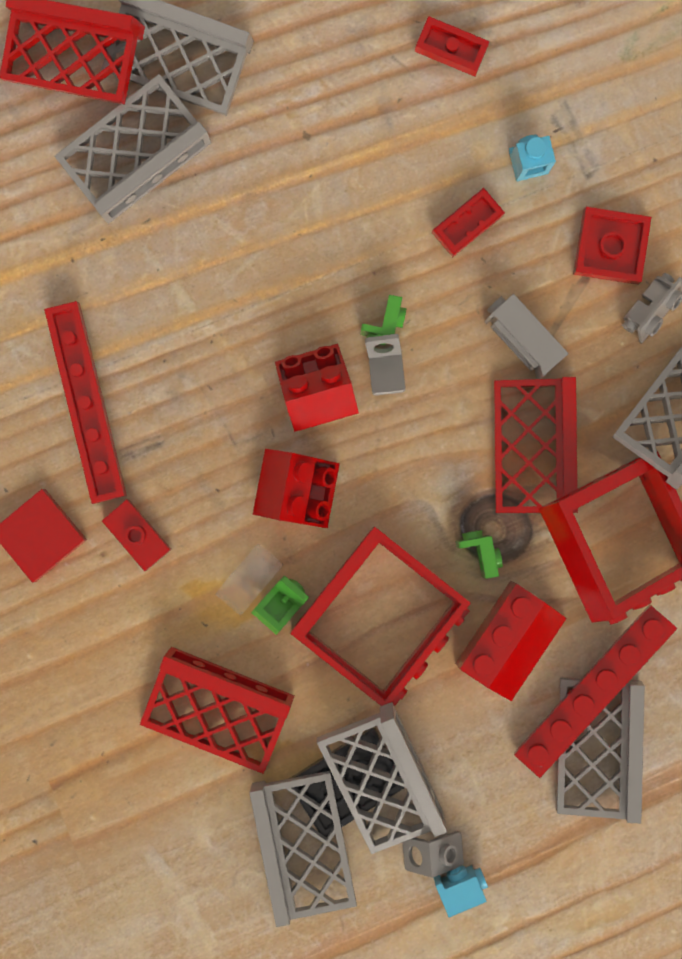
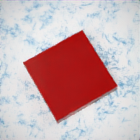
M586 206L582 214L573 275L639 285L643 277L652 217Z
M46 489L38 491L0 523V544L32 583L37 582L87 540Z

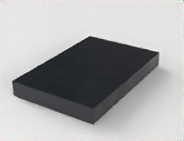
M373 727L365 730L360 739L377 745L380 737ZM344 743L333 750L332 753L346 757L351 745ZM356 747L351 760L368 765L373 752ZM379 755L374 768L391 773L395 763L393 759ZM324 757L290 778L330 771ZM347 767L343 777L345 781L359 785L364 773ZM331 773L341 827L353 821L354 818ZM370 775L365 788L382 793L387 781ZM325 781L310 784L304 794L320 804L327 794ZM392 783L387 796L391 797L405 787ZM298 786L295 788L300 791L303 786ZM361 795L357 805L359 809L369 811L376 806L378 801ZM300 799V803L311 818L316 809ZM328 801L325 805V808L331 811L330 804ZM320 813L313 823L318 832L325 837L328 836L334 827L333 820L323 813Z

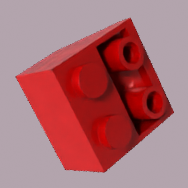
M338 343L322 346L310 352L291 355L285 359L275 361L282 393L294 432L359 414L352 383Z
M265 448L252 515L328 529L340 463Z

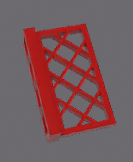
M6 0L5 7L11 10L0 70V79L7 82L125 105L137 40H143L144 25L131 15L55 1ZM21 22L30 23L36 32L24 43L18 37ZM55 29H61L66 39L52 49L46 36ZM86 34L92 35L97 45L83 55L76 42ZM41 40L48 53L34 63L28 50ZM117 40L125 41L124 54L114 61L106 48ZM71 46L79 59L64 69L57 56ZM102 52L110 65L95 75L88 62ZM23 55L30 67L20 75L11 74L13 62ZM53 60L60 73L50 81H46L39 70ZM83 66L91 79L81 87H77L69 76ZM113 72L119 79L116 94L105 92L100 84L102 80Z
M576 377L494 380L496 513H540L539 508L542 505L532 496L546 482L556 491V499L578 489ZM555 386V400L546 410L531 397L540 387ZM515 387L525 397L510 410L501 401V388ZM522 387L534 388L529 393H527ZM527 400L542 412L529 427L514 414ZM554 406L555 419L548 413ZM502 408L509 413L503 420ZM544 416L556 425V433L547 443L532 431ZM511 417L525 429L512 444L502 435V426ZM528 433L543 446L530 460L515 447ZM555 439L556 453L549 447ZM502 440L509 446L503 453ZM545 449L556 458V467L547 476L532 464ZM511 450L526 462L513 477L502 468V459ZM528 466L543 479L530 494L515 480ZM502 473L509 479L503 487ZM555 473L556 486L549 480ZM511 483L515 484L527 496L518 506L503 507V492ZM530 499L536 506L523 505ZM578 508L573 510L572 512L578 513Z
M171 646L163 657L158 677L139 725L264 774L295 695ZM169 674L179 678L184 690L169 695L164 685L166 675ZM204 688L211 691L215 702L200 708L193 692ZM159 693H161V695H162L163 698L160 699V700H157V699H158V696H159ZM187 695L194 711L179 716L172 700ZM232 701L242 703L247 714L231 720L224 704ZM163 704H166L172 716V720L164 723L150 718L153 709ZM218 707L225 723L210 729L203 713ZM267 713L279 718L275 728L262 732L255 717ZM197 716L203 732L196 735L187 733L182 722ZM250 720L256 735L241 741L234 726ZM228 728L235 744L227 747L218 745L213 734ZM271 736L269 744H267L265 738ZM259 741L265 752L262 761L260 762L248 757L244 747Z

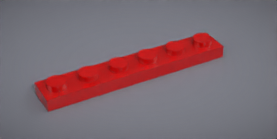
M74 301L46 308L44 311L91 503L96 504L127 496L80 303Z
M649 604L518 747L514 755L536 776L541 778L678 628Z

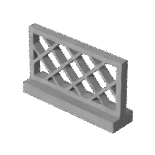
M119 0L121 3L119 13L140 19L142 25L145 26L143 39L148 37L156 52L141 61L138 60L136 54L134 55L135 64L132 66L130 81L142 86L147 84L150 80L147 79L142 67L159 59L166 73L162 78L165 82H170L172 86L170 88L179 99L227 116L247 53L250 54L254 40L250 33L161 0ZM146 22L154 24L155 26L149 28ZM163 29L172 31L176 42L159 50L153 34ZM177 33L187 37L180 40ZM117 40L108 47L107 51L113 60H115L117 53L125 49V41L120 44V40ZM194 40L203 42L207 54L190 62L183 46ZM209 45L215 46L217 48L211 51ZM180 48L187 64L170 72L163 56ZM225 51L237 54L234 67L221 73L214 57ZM106 58L104 59L101 70L105 69L107 66L110 65ZM211 59L218 75L201 84L194 67ZM138 70L141 76L133 74L132 72ZM190 70L197 86L186 92L178 90L173 78ZM231 76L227 86L225 78ZM221 81L226 91L221 105L210 102L204 89ZM160 87L156 89V91L164 93ZM200 92L203 99L194 96V94Z
M158 74L126 99L125 105L120 104L54 157L109 224L210 145L211 141L205 128L200 122L196 121L161 75ZM160 87L167 95L165 108L147 106L149 95ZM171 102L177 109H171ZM128 111L141 112L139 129L121 127L123 115ZM147 113L164 115L162 131L145 129ZM170 116L184 117L190 124L181 133L168 132ZM103 131L114 132L113 149L95 147L96 137ZM121 133L138 135L136 152L119 150ZM144 136L161 138L160 149L154 154L142 153ZM76 152L88 153L86 170L72 168L66 160ZM94 154L112 156L110 172L92 171ZM118 156L135 158L134 170L129 174L116 173ZM78 175L85 176V184ZM92 177L109 179L108 190L96 199L90 191Z
M682 347L613 435L615 440L666 475L668 479L665 482L676 490L682 485V449H680L682 437L677 436L675 421H682V414L673 415L670 400L681 399L682 391L668 393L665 379L680 377L682 383ZM676 365H678V370H673V368ZM659 388V389H660V393H659V394H654V393L657 391V389ZM662 400L665 416L649 417L647 402ZM641 411L642 418H636ZM667 422L670 438L654 439L651 424ZM644 425L647 440L635 441L624 432L629 426ZM672 445L675 458L670 465L658 457L656 446Z
M560 678V701L567 695V686L574 687L581 679ZM630 680L621 690V703L611 712L605 707L603 710L607 715L594 727L589 725L587 728L590 731L576 743L573 742L571 744L572 747L558 758L557 814L626 819L627 823L641 824L645 686L642 681ZM620 710L621 722L615 717ZM610 719L621 729L620 737L611 745L597 732ZM594 734L606 749L592 761L580 746ZM619 744H620V756H619V755L617 754V752L614 750ZM574 751H577L588 763L576 776L565 766V759ZM609 753L620 762V770L611 778H608L597 767V764ZM593 768L605 783L594 793L590 794L579 780ZM565 774L571 779L566 785ZM617 779H619V789L613 784ZM574 784L587 796V799L579 806L564 805V793ZM610 787L619 796V809L603 808L596 798ZM592 802L596 807L587 806Z
M393 702L381 706L380 713L317 737L320 751L371 854L431 831L434 837L447 833L442 807ZM375 726L378 727L381 737L377 745L360 739L363 731ZM342 741L351 746L346 757H342L332 753L328 745ZM356 747L373 752L368 765L351 760ZM379 755L393 759L395 764L391 773L374 768ZM347 767L364 773L359 785L345 781L343 776ZM370 775L387 781L382 793L365 788ZM392 783L407 789L408 792L404 801L387 796ZM361 795L378 801L373 813L359 809L357 804ZM383 803L400 809L395 821L378 815ZM408 811L419 815L422 823L408 826L402 824L401 821L405 812ZM374 823L391 828L388 836L374 840L371 834Z
M331 771L270 783L265 781L252 783L249 793L276 927L290 925V920L357 907ZM325 781L327 794L320 804L304 794L310 784ZM303 786L300 791L295 787ZM287 789L296 795L287 811L275 803L273 791ZM300 799L316 809L307 824L291 814ZM328 801L330 804L331 811L325 808V805ZM277 812L283 816L280 822L278 820ZM320 813L333 820L334 827L327 837L311 827ZM287 819L303 829L294 844L281 835L280 829ZM307 832L323 842L314 857L298 847ZM335 834H336L337 844L334 843L333 841H331V839L333 838V836H334ZM284 846L290 849L286 855ZM327 846L340 854V861L334 870L318 861ZM293 853L309 862L300 877L290 871L287 866V862ZM313 866L329 875L320 890L305 881ZM341 868L343 869L344 877L338 874ZM290 879L296 882L293 888ZM335 879L346 887L348 898L334 900L326 895L325 892ZM300 886L316 896L310 905L296 908L294 895Z

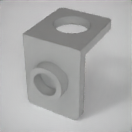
M391 334L365 338L369 357L372 394L378 396L404 392L406 389L399 335ZM383 343L392 345L386 349L375 348L376 345Z
M453 832L430 841L412 838L403 842L404 865L407 871L433 878L464 864L460 832ZM413 846L417 847L421 852V865H418L412 857Z

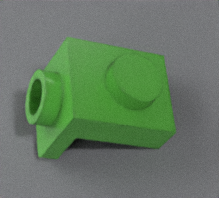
M389 295L383 326L377 327L362 324L360 335L366 336V338L395 334L396 327L403 328L407 308L401 307L402 297Z
M482 530L462 533L463 540L455 541L456 548L476 546L481 577L485 579L499 577L498 568L503 567L500 549L494 548L492 536H483Z
M283 576L251 613L277 635L309 597L304 593L305 590L300 583Z

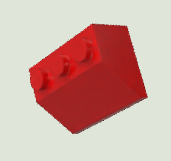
M510 581L455 664L461 671L488 689L512 701L567 618L517 583Z

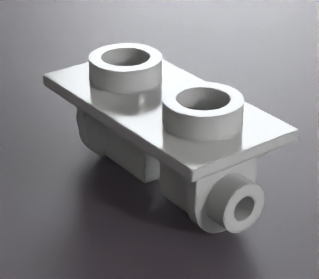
M667 273L657 276L643 293V298L650 301L651 304L648 306L638 300L624 316L625 322L622 324V327L630 333L637 330L640 343H643L649 335L651 337L654 336L661 328L663 317L669 310L674 311L682 302L681 277L674 283V279Z

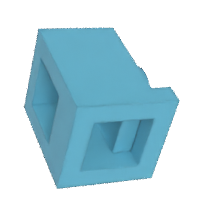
M536 134L521 138L515 147L509 148L516 182L549 174L556 162L550 136L540 138Z
M472 865L468 867L459 866L448 871L445 877L441 878L440 875L433 877L449 918L487 902L483 889L488 888L481 868L474 870Z

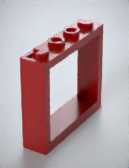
M641 457L539 508L591 623L609 621L610 625L618 623L628 617L626 612L630 609L637 610L651 604L652 600L650 597L655 594L657 596L666 594L676 588L674 583L679 580L682 581V502L676 489L665 482L668 477ZM639 476L679 564L614 601L572 511Z
M373 526L292 628L290 634L380 706L391 702L395 706L406 695L408 690L404 687L413 677L417 680L428 667L426 659L433 651L436 653L440 652L449 640L446 634L455 624L459 627L465 621L464 618L470 612L467 607L471 603ZM379 543L453 601L384 690L310 632L311 628Z

